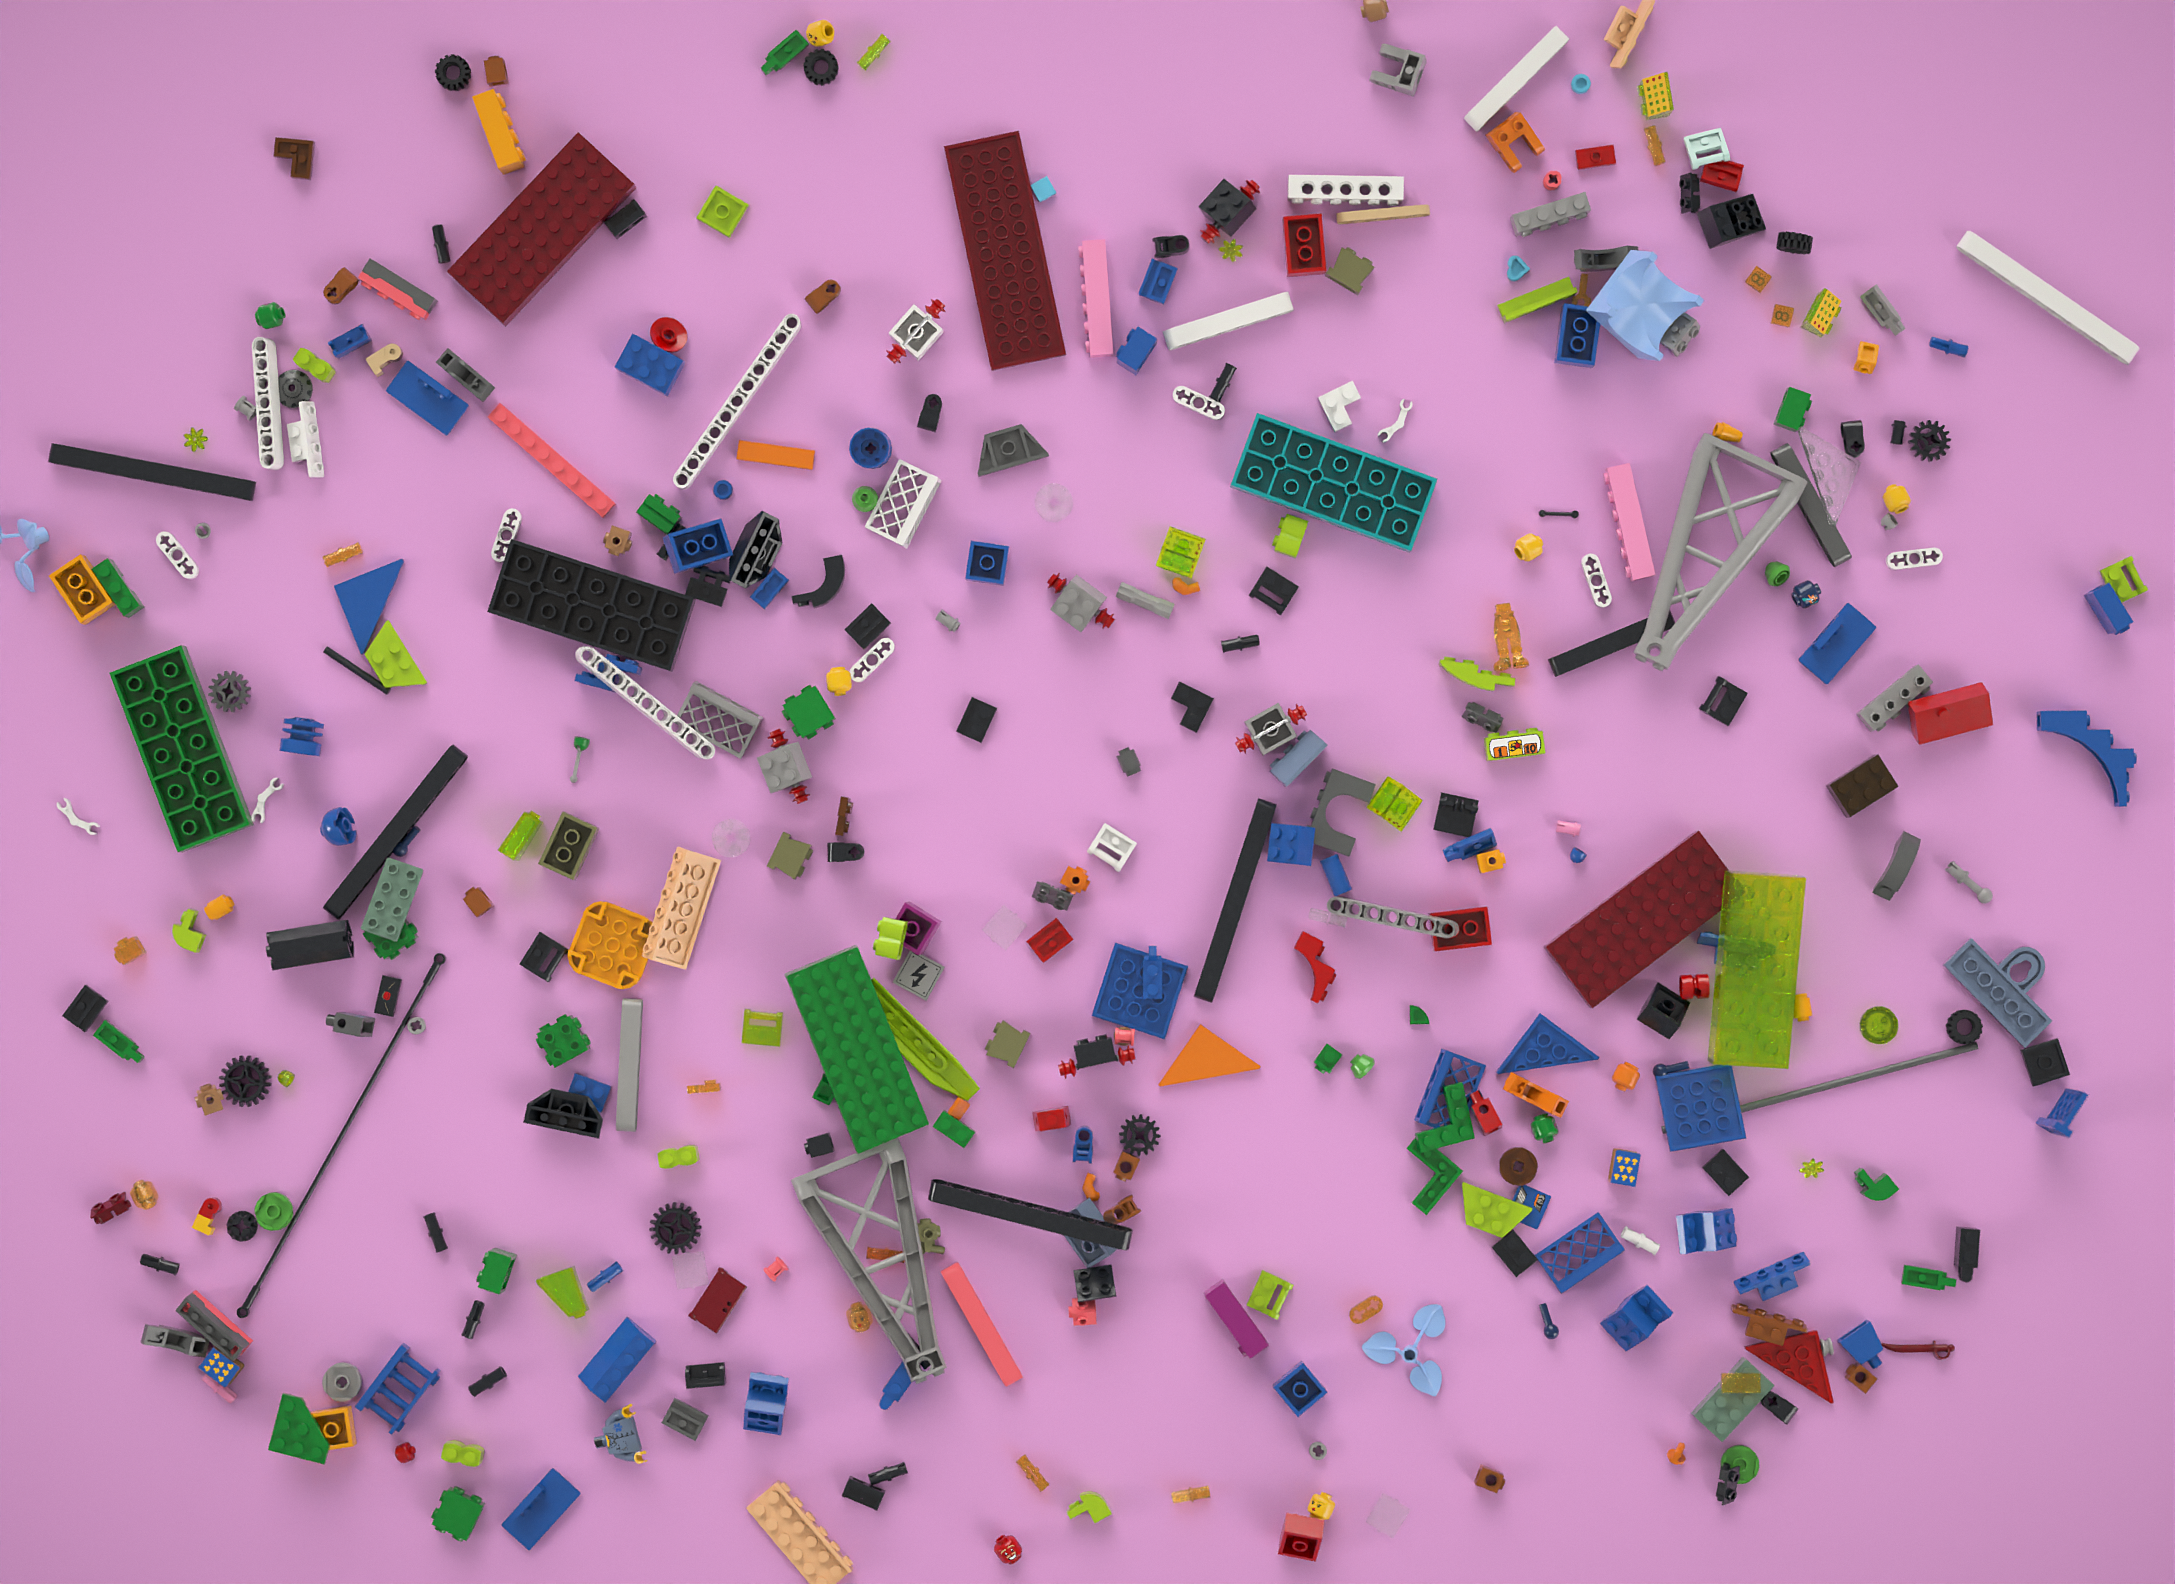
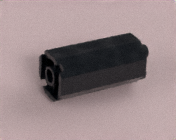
M348 920L267 932L266 937L269 946H266L267 957H271V968L274 971L353 958L354 941H351V936H353L352 929Z

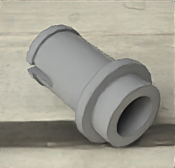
M941 610L935 620L949 628L948 631L955 632L961 624L959 619H954L944 610Z

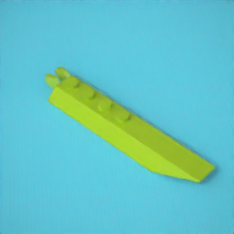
M873 978L871 981L900 1053L931 1084L968 1101L980 1087L959 1061Z

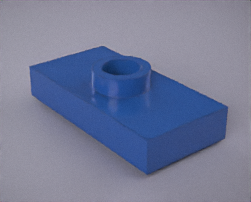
M773 568L750 598L763 609H766L788 583L789 579Z

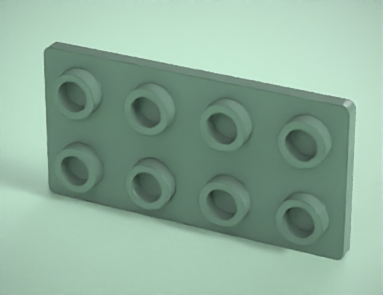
M388 857L361 929L397 942L422 877L423 869Z

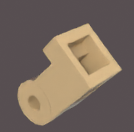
M389 344L365 360L374 374L379 377L384 374L382 368L402 359L403 352L398 345Z

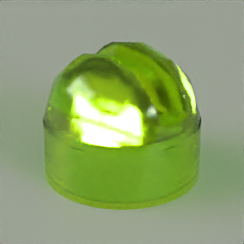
M283 1070L278 1075L279 1083L285 1087H288L295 1078V1074L287 1070Z

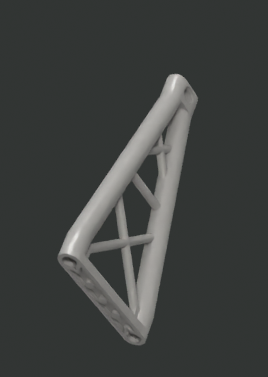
M1707 433L1703 434L1692 456L1645 630L1633 652L1637 660L1643 663L1648 661L1653 664L1654 668L1660 671L1668 670L1680 646L1797 504L1808 483L1804 478ZM1720 452L1781 480L1779 488L1731 503L1717 462ZM1710 465L1724 507L1696 516ZM1777 497L1747 536L1743 538L1735 510ZM1727 513L1738 547L1725 562L1688 545L1694 524ZM1685 552L1720 568L1706 586L1688 592L1685 590L1680 575ZM1675 588H1677L1679 595L1674 596ZM1696 597L1695 600L1690 604L1689 599ZM1681 602L1685 612L1662 639L1671 605ZM1657 648L1660 650V654L1655 657L1651 656L1650 651Z
M895 1138L862 1153H855L792 1179L791 1182L800 1204L903 1360L911 1382L915 1381L918 1384L926 1381V1376L933 1374L936 1377L945 1373L944 1369L947 1366L938 1346L907 1160L899 1139ZM880 1154L883 1163L864 1207L818 1187L816 1179ZM888 1168L898 1222L871 1211ZM819 1197L860 1214L849 1242ZM867 1218L900 1231L903 1253L865 1268L854 1252V1247ZM905 1260L908 1285L901 1301L882 1294L869 1274ZM910 1297L912 1300V1306L908 1305ZM890 1306L897 1308L896 1313L893 1312ZM904 1312L913 1315L915 1318L920 1351L900 1322ZM924 1360L930 1362L931 1367L928 1371L921 1369L920 1365Z

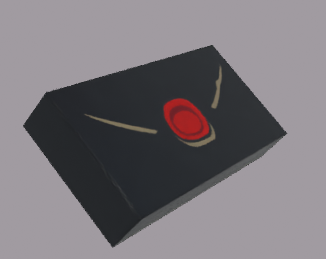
M382 975L374 1013L394 1017L402 979Z

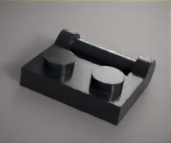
M1266 567L1248 596L1262 601L1276 610V613L1281 616L1299 586ZM1260 587H1264L1283 599L1282 604L1277 603L1258 591Z
M1717 676L1716 684L1705 703L1699 707V710L1722 724L1729 726L1748 693L1724 678ZM1722 687L1727 688L1715 711L1711 710L1710 708Z
M539 932L519 965L543 980L550 982L552 979L551 975L564 954L567 955L568 948L544 933ZM554 947L558 951L545 972H543L540 968Z

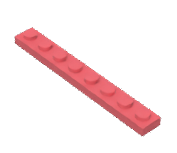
M501 403L490 413L488 418L601 517L604 518L614 507L615 502Z

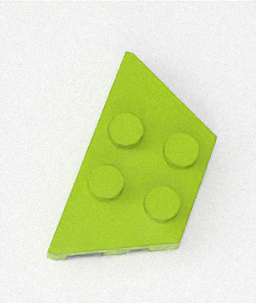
M387 620L366 651V659L384 688L426 685L427 681L390 621Z
M1462 1182L1466 1224L1503 1238L1533 1209Z

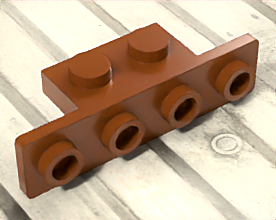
M1741 1303L1731 1305L1733 1313L1750 1317L1745 1336L1783 1346L1788 1328L1807 1333L1808 1328L1804 1321L1800 1319H1785L1784 1315L1778 1313L1774 1315L1767 1314V1311L1756 1308V1310L1749 1309L1747 1305Z

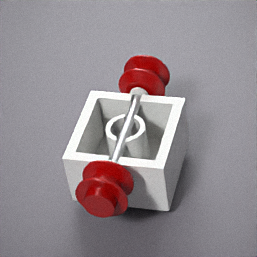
M931 299V306L925 305L926 314L913 304L892 328L889 335L898 344H892L893 349L891 351L886 350L888 353L886 357L894 364L896 362L901 363V356L907 357L906 351L919 361L942 335L943 329L932 320V317L940 319L939 313L941 311L946 312L943 309L945 305L940 300L936 299L934 301Z

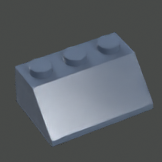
M1304 730L1297 737L1298 743L1295 746L1290 744L1283 751L1286 755L1281 760L1276 758L1270 765L1272 769L1269 772L1285 787L1328 746L1311 730L1308 732Z
M1090 1198L1069 1211L1070 1213L1104 1221L1102 1214ZM1064 1235L1087 1268L1092 1267L1117 1250L1116 1248Z

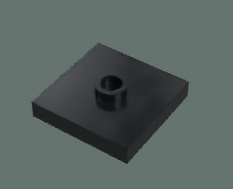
M2058 1038L2020 1050L2033 1087L2070 1075Z

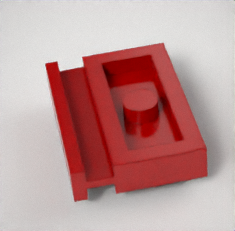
M1723 160L1706 164L1703 167L1700 182L1737 192L1744 165L1732 161L1724 162Z
M1055 918L1026 942L1044 963L1074 939L1060 921Z

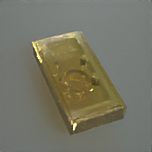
M1721 1373V1393H1761L1760 1373Z

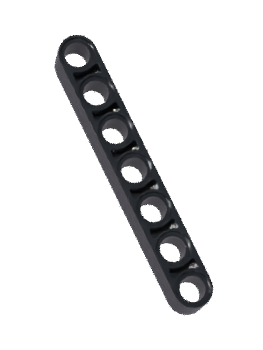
M1670 610L1664 632L1671 629L1675 624ZM1648 618L1548 659L1554 676L1557 677L1638 643L1644 633Z

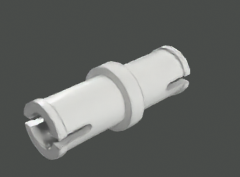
M1627 1226L1620 1235L1621 1238L1635 1244V1247H1641L1653 1255L1659 1250V1243L1646 1238V1235L1643 1233L1639 1234L1629 1229Z

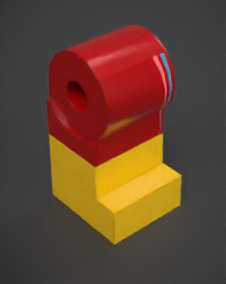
M208 1198L203 1202L192 1225L193 1229L207 1235L213 1234L215 1227L211 1226L215 1215L222 1208V1203L218 1198Z

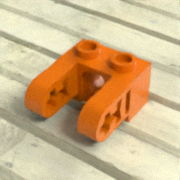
M1521 112L1513 113L1485 134L1495 151L1499 153L1513 173L1522 168L1520 161L1509 147V144L1522 136L1536 156L1545 151L1543 144Z

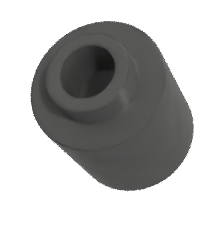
M1127 747L1118 751L1120 755L1116 757L1123 773H1126L1127 777L1141 771V764L1134 749L1130 750Z

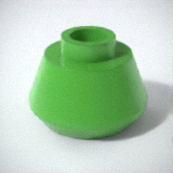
M869 486L857 488L852 495L854 507L861 512L873 510L878 502L876 491Z
M1778 561L1769 563L1765 569L1768 584L1770 586H1780L1786 582L1790 576L1789 566Z
M1357 1054L1350 1062L1352 1064L1350 1068L1355 1078L1359 1079L1364 1077L1375 1065L1374 1059L1365 1054L1361 1056Z

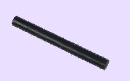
M328 646L324 649L323 653L384 694L388 695L391 691V688H384L379 680Z

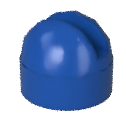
M1576 847L1570 853V859L1574 863L1583 862L1587 856L1586 853Z

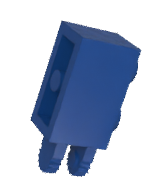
M903 1361L882 1390L885 1394L880 1399L879 1406L883 1410L888 1409L894 1400L898 1402L912 1383Z

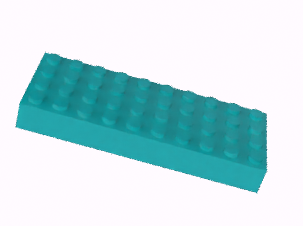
M1257 413L1230 487L1410 553L1437 479Z

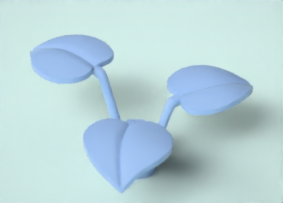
M25 519L17 521L19 533L4 535L0 526V544L2 539L22 537L26 547L30 549L19 561L15 562L14 567L19 582L27 590L36 592L34 590L32 572L24 561L30 554L39 549L40 544L49 541L47 530L44 527L37 529V523L29 522Z
M1431 1304L1418 1310L1414 1316L1413 1325L1416 1329L1421 1330L1413 1345H1407L1404 1350L1395 1348L1396 1339L1388 1332H1378L1362 1345V1350L1369 1358L1381 1364L1393 1362L1396 1358L1395 1351L1402 1355L1405 1362L1418 1364L1419 1366L1414 1367L1410 1373L1411 1384L1421 1392L1436 1396L1442 1383L1441 1369L1431 1360L1426 1361L1422 1365L1417 1360L1418 1349L1416 1348L1424 1333L1429 1337H1436L1444 1331L1446 1320L1441 1305Z

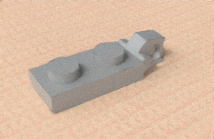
M1877 284L1860 296L1882 327L1890 328L1895 336L1905 329L1901 322V317Z

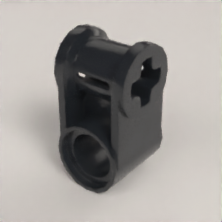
M1184 235L1161 236L1152 239L1156 250L1154 258L1183 255L1190 248L1189 240ZM1180 240L1185 241L1186 247L1178 249L1176 248V243Z
M930 394L926 397L917 428L936 432L942 407V401L938 395ZM933 398H936V402L939 403V405H935L934 408H931V405L928 403V401H932Z
M1862 421L1841 422V435L1845 454L1850 458H1857L1865 449ZM1853 445L1859 448L1856 452L1855 449H1851Z
M827 843V862L860 860L864 856L865 851L863 846L858 843ZM854 847L860 851V854H857L856 857L850 853Z
M1769 1391L1760 1401L1765 1408L1785 1424H1788L1798 1411L1797 1407L1772 1391ZM1769 1397L1773 1400L1772 1404L1767 1400Z

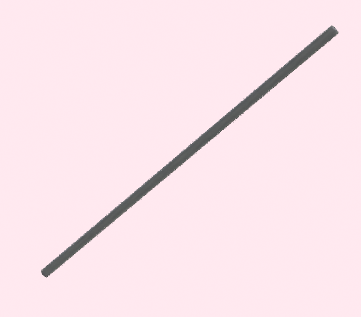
M1977 1042L1743 1104L1740 1105L1741 1113L1978 1049ZM1661 1126L1662 1133L1665 1134V1126Z

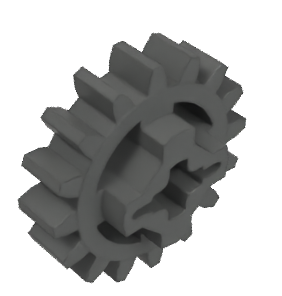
M224 671V676L218 673L219 679H212L214 686L208 687L212 689L208 696L214 697L211 703H218L217 709L223 706L224 712H227L229 708L231 712H235V707L241 710L242 703L248 704L245 698L251 697V695L247 694L251 687H246V684L249 682L248 680L242 681L244 675L239 674L236 677L235 671H232L231 675L228 671ZM224 680H227L226 684L219 686ZM237 682L240 684L242 691L238 689ZM231 688L233 694L226 693V690ZM218 692L223 697L222 701L218 697ZM240 697V699L236 703L231 704L233 703L234 699Z

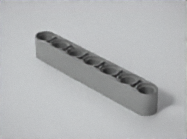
M1341 896L1332 897L1327 902V909L1330 913L1443 938L1454 937L1459 931V926L1455 921ZM1335 900L1341 903L1339 910H1336L1333 906ZM1354 904H1357L1360 908L1357 915L1352 912ZM1372 908H1376L1378 911L1376 918L1370 915ZM1391 912H1394L1397 916L1395 922L1389 920ZM1409 916L1415 918L1414 926L1408 924L1407 919ZM1428 920H1432L1434 923L1432 930H1428L1426 927ZM1446 924H1450L1453 927L1451 934L1445 932Z
M623 998L616 1131L636 1132L643 1014L642 999Z

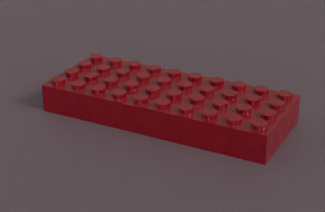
M578 132L447 272L506 327L636 189V186Z
M1695 831L1555 937L1544 948L1590 1008H1594L1744 894L1745 890L1700 831Z

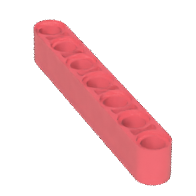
M956 1262L942 1270V1276L1004 1385L1007 1387L1023 1378L960 1264Z

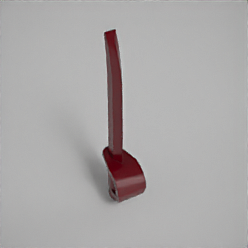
M1933 1341V1344L1915 1345L1881 1344L1886 1349L1894 1352H1933L1934 1357L1938 1360H1945L1950 1355V1352L1955 1350V1346L1952 1344H1936V1341ZM1937 1352H1947V1355L1940 1357Z

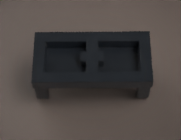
M633 199L604 223L616 239H619L645 219L647 215L635 199Z
M725 1363L687 1365L685 1369L686 1389L725 1385Z
M850 1476L842 1496L877 1511L885 1490Z

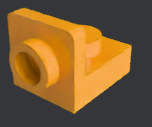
M1860 341L1853 370L1864 374H1872L1877 363L1879 345Z

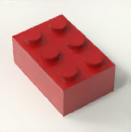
M1322 213L1284 216L1282 223L1287 277L1325 274L1326 259Z
M1488 907L1428 913L1430 916L1453 920L1459 926L1458 934L1451 938L1431 935L1434 952L1492 945ZM1429 920L1430 930H1432L1434 923L1432 920ZM1446 924L1445 932L1451 934L1453 927L1450 924Z

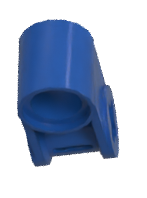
M1080 1126L1076 1130L1073 1162L1088 1161V1163L1092 1164L1093 1133L1088 1126ZM1085 1130L1089 1132V1138L1086 1140L1080 1139V1131Z

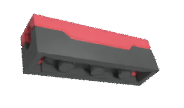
M371 258L358 276L362 281V286L369 290L373 287L378 291L377 295L385 300L388 297L394 300L393 305L401 310L407 308L411 311L410 315L417 320H420V318L426 320L438 302L434 297Z
M197 1290L188 1295L175 1310L232 1362L241 1356L253 1342L250 1337Z

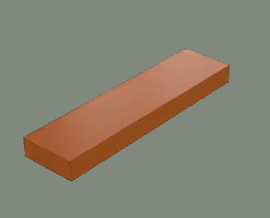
M739 440L736 459L813 470L815 450Z

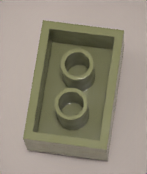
M562 812L538 864L569 879L576 880L600 828L569 813Z

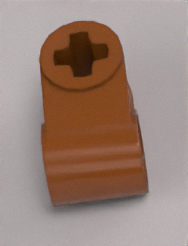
M343 267L329 284L325 286L323 294L330 303L339 304L358 285L359 279L346 267ZM332 291L336 292L337 295L335 297L331 296L330 293Z
M827 280L809 293L804 300L818 314L839 296L841 287L835 280ZM829 285H836V287L834 288L835 293H827V291L829 290Z
M1133 1195L1125 1197L1117 1202L1116 1205L1106 1210L1103 1215L1104 1221L1119 1224L1140 1213L1141 1209H1138L1134 1203Z

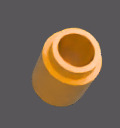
M223 894L207 903L204 910L210 920H218L233 911L234 902L230 896Z
M1807 993L1792 995L1793 1019L1797 1018L1798 1022L1808 1021L1809 1016L1813 1015L1810 998L1807 997Z

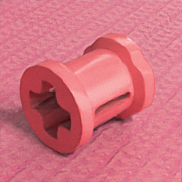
M1549 171L1543 179L1544 187L1550 191L1557 189L1561 184V174L1558 171ZM1550 178H1556L1555 183L1550 184L1548 181Z
M1116 1028L1115 1044L1126 1043L1134 1046L1135 1029L1120 1030Z
M778 1256L775 1258V1262L768 1268L765 1267L763 1269L774 1282L784 1270L787 1271L789 1269Z

